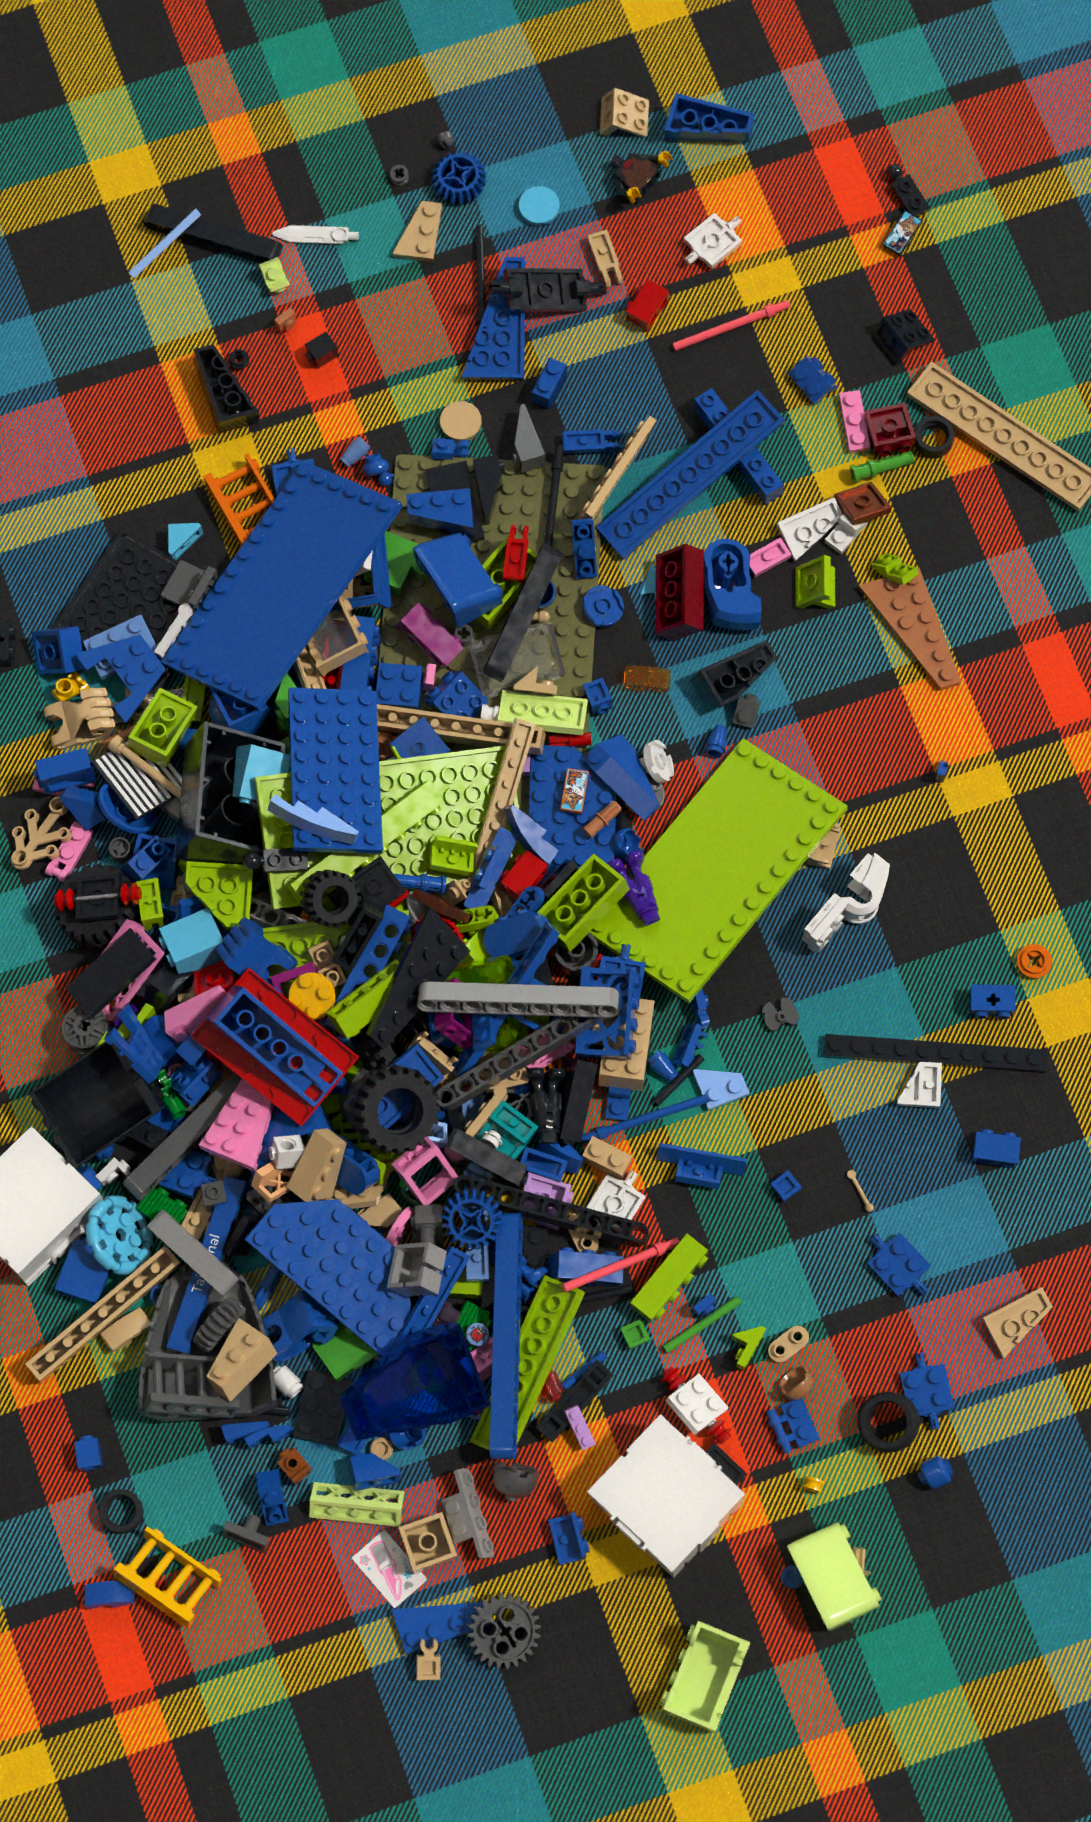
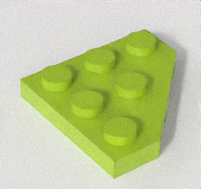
M187 861L185 885L227 930H231L235 925L240 927L239 922L243 917L250 919L253 870L247 869L244 865Z

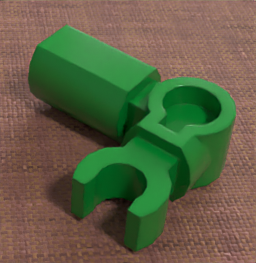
M163 1069L157 1076V1081L163 1092V1096L160 1098L165 1102V1108L173 1120H177L186 1114V1108L175 1092H173L171 1088L172 1079L166 1077V1071Z

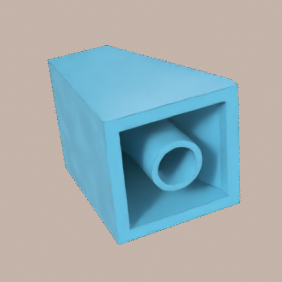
M252 744L238 746L236 750L233 797L239 798V802L252 805V802L257 803L254 777L288 773L290 755Z
M207 908L159 928L162 937L158 939L162 949H168L169 954L166 955L171 967H176L179 974L197 971L222 961L216 949L221 943L224 945L225 943Z

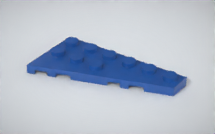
M504 257L496 281H504L503 270L506 268H525V257ZM492 294L490 296L474 345L463 371L462 379L524 380L525 311H508L506 294Z

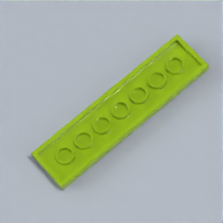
M544 1275L520 1329L517 1444L585 1294L584 1291L577 1288L563 1292L561 1288L563 1282ZM491 1395L470 1442L489 1451Z

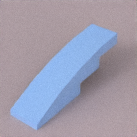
M276 794L269 802L267 811L309 833L348 844H354L359 831L323 807L317 813L300 801L293 807Z

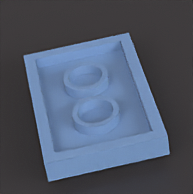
M141 614L83 641L86 649L89 650L141 634L153 652L157 648ZM106 659L95 666L101 680L116 674Z

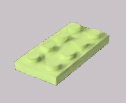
M502 690L497 721L513 723L514 718H519L536 724V727H543L546 732L583 735L588 699Z

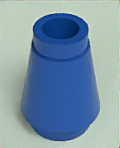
M715 725L705 745L706 754L712 758H721L726 752L727 728L725 726Z
M660 1049L647 1060V1063L650 1065L649 1068L668 1082L678 1075L666 1053H662Z

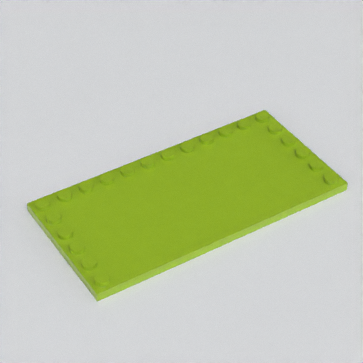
M743 738L644 857L641 871L642 874L649 876L653 884V893L659 908L657 913L660 920L651 925L644 926L642 920L637 918L629 903L622 897L590 933L594 935L599 943L620 956L622 944H626V947L627 944L631 945L629 958L646 963L644 972L646 975L690 1003L848 810V806ZM630 873V875L628 876V878L631 879V880H633L634 878H633L632 874Z
M506 746L379 761L381 813L421 783L428 780L445 802L439 805L441 809L432 816L427 814L422 818L424 822L417 828L413 829L410 827L406 830L407 835L398 842L395 840L388 844L390 848L380 855L374 854L371 857L372 861L381 856L393 874L420 876L425 873L433 877L445 875L446 884L454 879L457 882L461 879H466L467 876L429 869V848L436 836H447L451 839L469 840L470 842L477 843ZM291 773L254 777L264 849L293 848L292 824L267 811L269 802L275 794L291 805ZM516 791L513 805L519 809ZM507 822L505 829L513 833L509 823ZM518 840L502 874L506 870L510 871L513 868V862L519 854L523 855L525 853V849ZM307 852L308 868L329 852ZM358 866L353 871L356 874L363 868H361V866ZM305 870L267 872L272 910L300 906L286 885ZM404 888V889H406V890H408V891L417 890V889H410V888L407 889V888ZM326 892L322 894V903L331 902Z

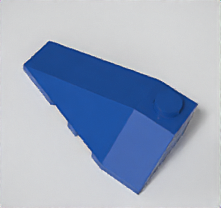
M209 688L228 728L253 735L256 734L270 711L267 704L264 705L261 711H258Z
M620 734L597 743L583 758L595 773L644 821L660 807L652 785L645 774L646 771L638 758L637 750L623 735Z

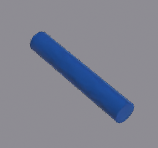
M603 1350L563 1381L561 1385L567 1391L582 1378V1375L596 1360L601 1363L608 1356Z

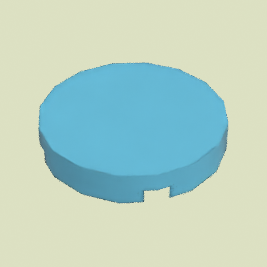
M543 186L527 189L519 200V212L523 220L534 226L552 223L557 218L560 210L559 198L556 193L550 188Z

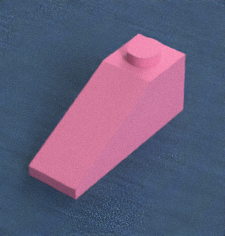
M218 985L165 1011V1033L178 1043L185 1041L227 991Z

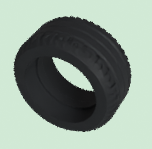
M880 1392L868 1398L862 1405L858 1415V1428L863 1440L870 1447L881 1452H898L910 1446L916 1439L920 1428V1417L913 1402L904 1395L895 1392ZM887 1402H892L902 1407L907 1417V1427L904 1434L898 1440L892 1442L880 1440L875 1436L871 1428V1417L874 1410L879 1405Z

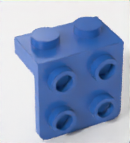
M454 670L444 674L441 679L442 682L438 686L433 687L428 692V697L424 700L429 707L438 708L443 714L475 718L481 712L483 704H488V699L462 671Z

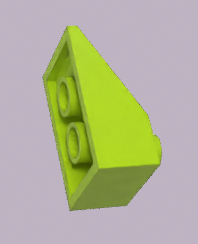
M159 688L128 736V748L134 753L166 768L175 755L198 706Z

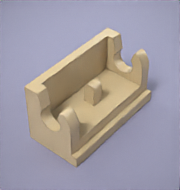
M838 823L834 825L808 857L807 864L830 870L841 829Z
M426 1031L417 1033L407 1050L413 1044H418L443 1076L451 1073L454 1069L452 1064L456 1063L458 1059L455 1056L449 1058L426 1038L429 1035Z

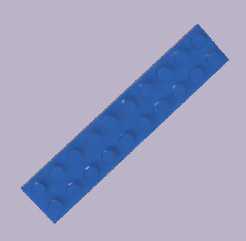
M758 390L755 391L596 528L625 560L785 423V419Z

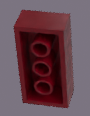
M685 543L656 555L655 635L675 641L703 631L704 550Z

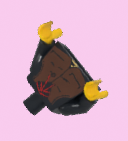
M663 151L659 155H637L631 153L626 160H623L618 155L614 156L610 166L616 169L614 185L618 196L630 200L631 204H637L661 177V165L664 168L669 166L667 160L673 159L669 152Z

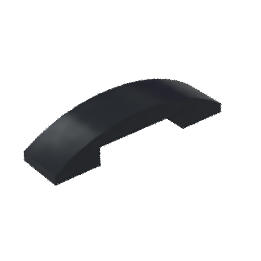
M596 1360L554 1409L550 1410L540 1421L536 1428L553 1443L570 1426L564 1410L577 1404L582 1413L614 1374Z

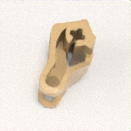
M106 688L82 690L80 694L83 701L76 703L59 701L44 708V715L47 719L51 721L63 720V725L59 732L51 736V744L54 749L63 750L79 744L110 737L113 729H115V722L112 719L114 713L112 708H110L111 701L109 698H106Z

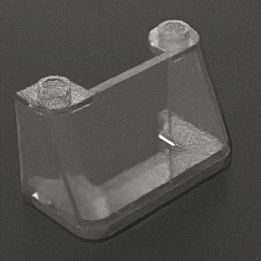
M549 621L529 625L502 683L482 673L500 633L466 643L481 695H486V698L498 696V691L514 686L537 666V679L548 678V681H555L561 679L560 675L565 674L553 624Z

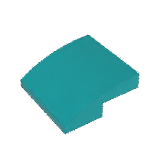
M503 1100L489 1117L490 1120L478 1133L476 1139L481 1141L483 1138L482 1134L485 1131L488 1133L490 1130L496 1131L501 1136L502 1145L497 1147L496 1150L516 1160L539 1127Z

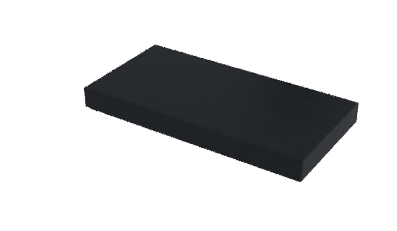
M467 461L425 469L430 492L470 488L474 537H470L468 534L466 536L470 542L485 540ZM439 529L441 537L455 534L448 532V530Z
M130 928L73 980L66 989L86 1015L93 1019L157 959L135 931Z

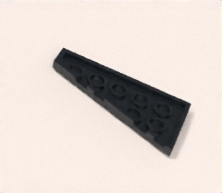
M426 905L423 911L425 914L421 923L417 924L414 930L416 932L411 944L407 945L393 975L395 978L390 988H387L384 994L386 996L381 1008L377 1009L366 1033L382 1050L391 1043L420 1010L417 1006L419 985L423 982H444L470 953L467 946L432 907Z

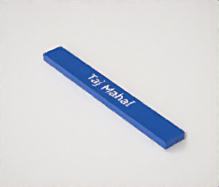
M225 1176L223 1182L227 1202L215 1205L202 1243L220 1261H222L223 1250L230 1238L248 1186L247 1182ZM194 1269L167 1344V1348L188 1355L190 1354L194 1336L198 1331L212 1290V1286Z

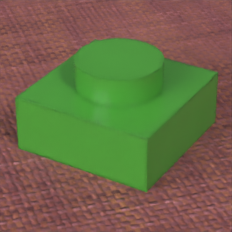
M641 1319L620 1328L629 1350L650 1341V1337Z

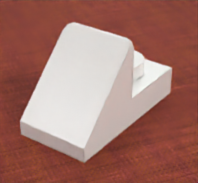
M844 514L839 518L838 525L827 536L824 543L841 555L866 527L867 522L865 521L853 526Z

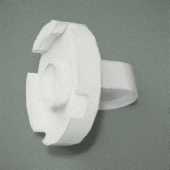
M653 740L645 744L644 757L639 760L646 774H650L656 782L664 783L671 780L669 777L674 775L673 761L671 755L666 756L663 750L666 746L659 740Z

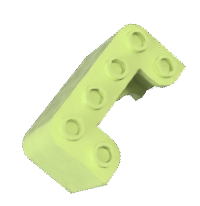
M698 1621L696 1626L691 1625L686 1638V1640L690 1641L687 1650L682 1648L677 1661L682 1664L678 1672L673 1671L669 1684L673 1685L670 1692L665 1691L660 1706L664 1707V1713L715 1733L750 1642Z

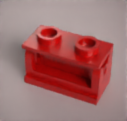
M648 279L644 285L641 284L637 289L634 301L630 300L625 308L626 321L630 319L633 324L648 332L669 301V291Z
M528 850L523 855L519 854L513 862V868L510 871L506 870L500 877V890L504 889L506 894L517 900L525 888L538 885L547 874L548 864Z

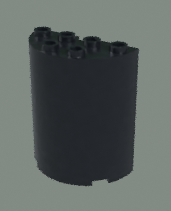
M106 1041L29 1093L32 1097V1105L42 1114L44 1125L49 1130H54L56 1145L63 1149L66 1154V1162L74 1169L83 1165L165 1108V1102L160 1098L163 1096V1092L157 1079L148 1083L131 1067L130 1064L133 1062L128 1060L125 1054L120 1056L117 1052L118 1047L113 1043L109 1045Z

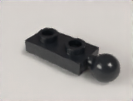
M898 164L890 165L887 168L886 174L890 180L895 181L891 184V188L904 209L916 217L929 212L930 206L911 176L902 177V167Z
M293 848L263 849L262 856L254 852L246 854L243 863L249 870H256L260 865H263V872L307 870L308 856L307 851H293Z

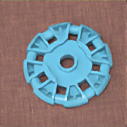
M117 1195L105 1197L104 1201L99 1200L92 1207L88 1214L89 1222L86 1224V1239L88 1246H91L94 1252L92 1255L106 1270H113L114 1274L130 1275L150 1259L152 1254L150 1248L154 1244L153 1232L147 1227L146 1215L136 1209L137 1204L134 1201H127L126 1197ZM136 1221H137V1223H138V1225H139V1227H140L139 1230H137V1227H136V1225H135V1223H134V1222H136ZM116 1231L121 1235L120 1241L116 1237Z

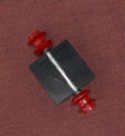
M120 874L77 878V895H75L72 889H67L66 893L59 889L54 896V904L60 911H64L65 907L72 911L76 905L75 919L78 922L120 918L121 901L126 906L130 901L137 905L139 900L142 899V890L136 883H132L131 887H128L126 883L122 885V876Z

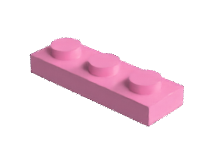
M860 390L839 393L849 454L870 451Z

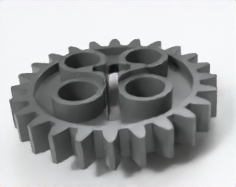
M498 1592L497 1599L490 1594L489 1602L481 1599L482 1607L474 1606L477 1612L476 1615L469 1614V1617L473 1619V1623H466V1626L472 1628V1631L467 1632L466 1636L473 1639L468 1642V1645L476 1646L472 1653L475 1655L480 1653L478 1660L481 1662L487 1658L486 1665L491 1666L494 1662L495 1668L499 1669L503 1663L504 1668L509 1669L510 1662H512L517 1667V1659L526 1662L524 1654L533 1655L530 1647H538V1644L533 1640L534 1638L541 1637V1635L535 1633V1630L541 1628V1625L534 1624V1621L539 1616L531 1615L535 1608L532 1606L526 1608L528 1601L523 1600L520 1603L521 1596L516 1595L512 1600V1593L507 1592L505 1598L501 1592ZM509 1608L511 1615L508 1619L503 1620L501 1617L502 1611ZM494 1613L498 1622L506 1627L505 1632L514 1641L515 1647H512L508 1638L501 1634L502 1630L493 1620L491 1614ZM491 1622L492 1630L490 1633L484 1634L483 1626ZM523 1627V1636L516 1639L514 1636L515 1630ZM500 1641H504L505 1649L497 1653L496 1645Z

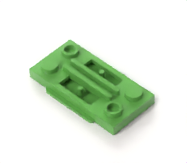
M341 1322L337 1324L338 1329L332 1340L324 1345L322 1343L312 1345L337 1382H340L379 1355L357 1335L353 1337L343 1331L345 1325Z

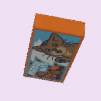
M567 768L561 812L582 814L589 771Z

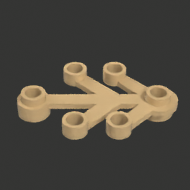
M60 796L50 801L49 807L51 812L39 829L37 828L39 814L36 810L29 809L25 812L24 817L28 823L30 837L26 847L24 839L27 833L24 828L17 826L12 830L16 850L12 854L11 862L16 869L24 870L31 865L32 861L45 857L51 860L56 859L59 856V850L55 845H48L45 849L38 851L34 850L42 844L57 840L68 842L71 839L72 833L66 827L47 834L57 818L65 815L68 811L59 799ZM35 814L33 818L29 819L30 815ZM67 832V835L62 837V834ZM55 850L53 854H49V852Z

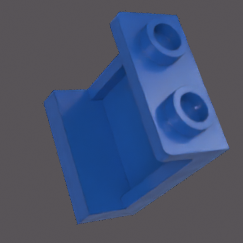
M86 1238L73 1240L55 1290L59 1294L95 1305L102 1299L101 1295L111 1269L106 1270L97 1262L92 1255L94 1252L91 1246H88Z

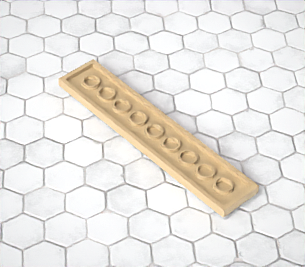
M932 361L908 390L907 396L934 415L945 418L951 423L952 427L1078 512L1091 497V468Z

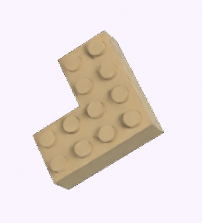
M640 999L639 1009L635 1010L638 1029L633 1035V1040H636L635 1054L632 1053V1059L602 1058L599 1086L643 1091L654 1012L653 1000ZM608 1017L603 1020L605 1029L610 1027L617 1019ZM626 1023L621 1028L624 1031L626 1029ZM599 1024L590 1028L591 1031H595L598 1028V1033L601 1032ZM563 1026L562 1035L568 1031V1026ZM621 1036L617 1037V1044L612 1041L611 1037L607 1039L609 1047L614 1050H618L624 1045V1038ZM576 1037L570 1040V1042H576ZM602 1041V1042H599V1043H597V1044H593V1045H601V1046H603V1050H606L605 1047H604V1045H603V1041Z

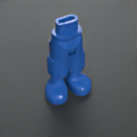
M488 1238L489 1263L495 1269L496 1239L493 1241ZM522 1256V1276L528 1283L521 1280V1301L527 1304L535 1297L538 1291L536 1287L541 1284L544 1275L549 1276L550 1271L545 1267H540L536 1270L526 1266L527 1260Z

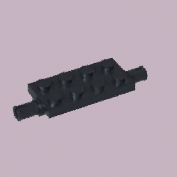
M506 268L503 270L504 281L488 282V288L492 289L488 290L490 295L506 294L508 311L584 312L587 310L586 300L589 295H606L607 288H603V286H607L606 282H589V280L583 277L582 269Z

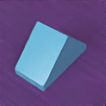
M199 523L168 524L170 557L177 560L203 535V530Z

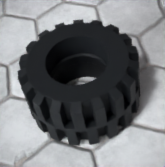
M329 869L317 871L315 876L310 875L308 877L309 882H304L302 885L305 887L304 892L300 891V896H303V900H300V905L305 907L302 910L304 914L309 915L307 918L327 927H341V924H348L350 922L349 918L354 919L356 916L354 911H359L360 908L357 902L361 901V896L357 895L360 889L355 886L356 882L354 879H350V876ZM334 885L339 892V901L334 909L326 911L321 902L322 894L328 887Z

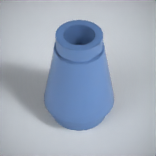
M359 436L356 440H352L340 460L349 468L369 454L368 451L371 448Z

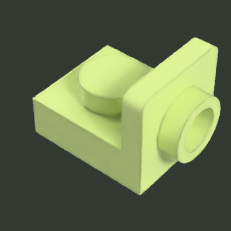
M278 257L259 264L265 284L270 292H281L286 289V286L290 285Z

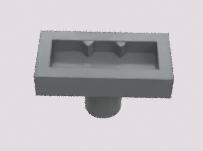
M249 1514L243 1527L226 1521L223 1528V1537L262 1553H266L269 1546V1537L256 1532L261 1522L259 1517Z

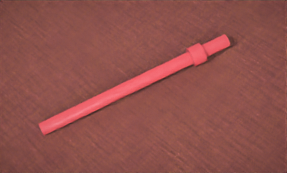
M788 300L775 305L771 303L764 306V309L672 343L673 349L677 351L761 318L773 317L777 312L790 308V303Z
M674 1238L664 1243H655L647 1250L563 1283L561 1288L563 1292H568L653 1256H662L666 1254V1251L675 1248L680 1241L678 1238Z

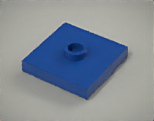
M422 717L390 743L391 746H395L401 759L451 752L425 717Z

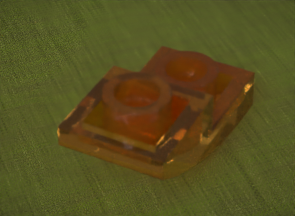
M626 666L623 687L640 691L648 688L667 692L670 689L671 670L649 666Z

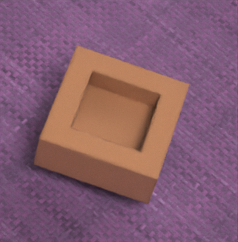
M291 307L274 319L275 327L280 334L291 330L297 322L296 313Z

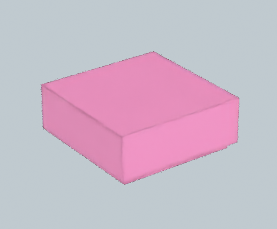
M429 663L424 670L422 683L424 691H430L434 685L436 664Z

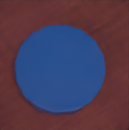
M600 585L593 587L586 593L582 600V611L586 619L593 625L602 628L611 627L622 617L624 603L622 597L615 589Z

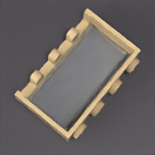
M342 595L307 643L310 648L309 652L316 661L315 665L323 677L331 670L364 653H369L366 644L369 642L365 634L359 632L358 628L361 625L355 615L352 616L350 613L353 608L347 598L344 599Z

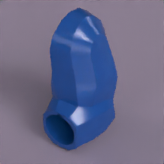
M719 539L707 546L704 552L705 601L714 625L734 630L759 629L761 622V597L751 592L749 574L750 554L748 549L736 540Z

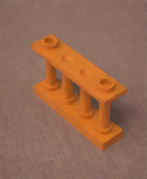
M248 453L244 455L247 465L220 479L218 477L214 479L210 472L203 476L205 485L241 547L255 528L244 530L241 526L242 520L270 507L275 500L259 473L260 466L255 458L251 459ZM250 472L257 481L229 496H224L221 491L223 486ZM260 489L266 497L265 500L239 513L233 512L231 506H233L234 502Z

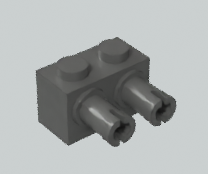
M442 1204L415 1206V1215H411L412 1243L430 1242L444 1250V1229L442 1227L443 1219L441 1218Z

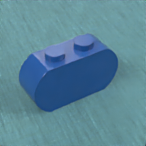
M527 909L515 912V916L510 918L509 916L496 919L497 923L489 925L484 933L485 949L490 956L496 959H512L523 955L544 923H549L544 915L528 912Z
M337 1135L347 1144L336 1183L351 1194L359 1195L378 1182L380 1177L379 1166L376 1160L341 1135Z

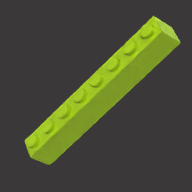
M429 780L421 783L381 813L382 853L390 848L388 845L393 840L398 842L407 835L405 831L410 827L415 829L424 822L422 818L427 814L432 816L441 809L439 805L445 801ZM329 852L286 886L300 904V900H303V896H300V891L304 892L305 887L302 885L304 882H309L308 877L310 875L315 876V872L329 869L352 877L355 874L353 870L358 866L363 868L372 862L371 857L374 854ZM334 885L330 886L324 892L329 894L336 887Z

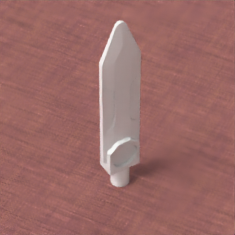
M290 225L272 233L273 236L289 243L348 244L349 240H359V232H349L348 227Z

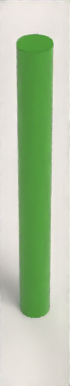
M734 1297L663 1346L666 1353L668 1354L742 1304L739 1297Z

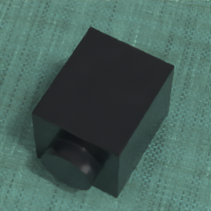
M327 332L322 333L305 344L306 353L304 354L309 363H314L317 368L322 367L339 356L338 348Z

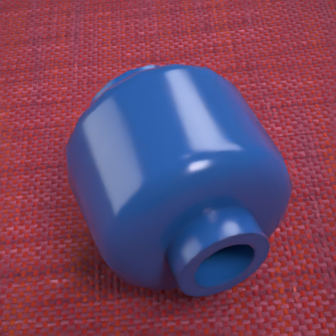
M938 1455L922 1462L920 1465L921 1472L918 1473L923 1486L928 1485L933 1490L950 1483L951 1475H954L947 1458L943 1459Z

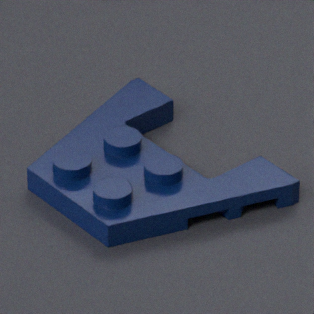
M141 634L76 654V657L86 671H89L106 659L130 691V696L114 706V709L124 723L130 720L133 713L166 670Z
M127 1003L117 1013L131 1033L127 1042L115 1027L107 1032L104 1040L109 1045L111 1043L115 1044L118 1047V1054L120 1056L125 1054L127 1059L133 1062L130 1064L131 1067L148 1083H151L157 1078L164 1064L163 1057L156 1050L132 1008Z

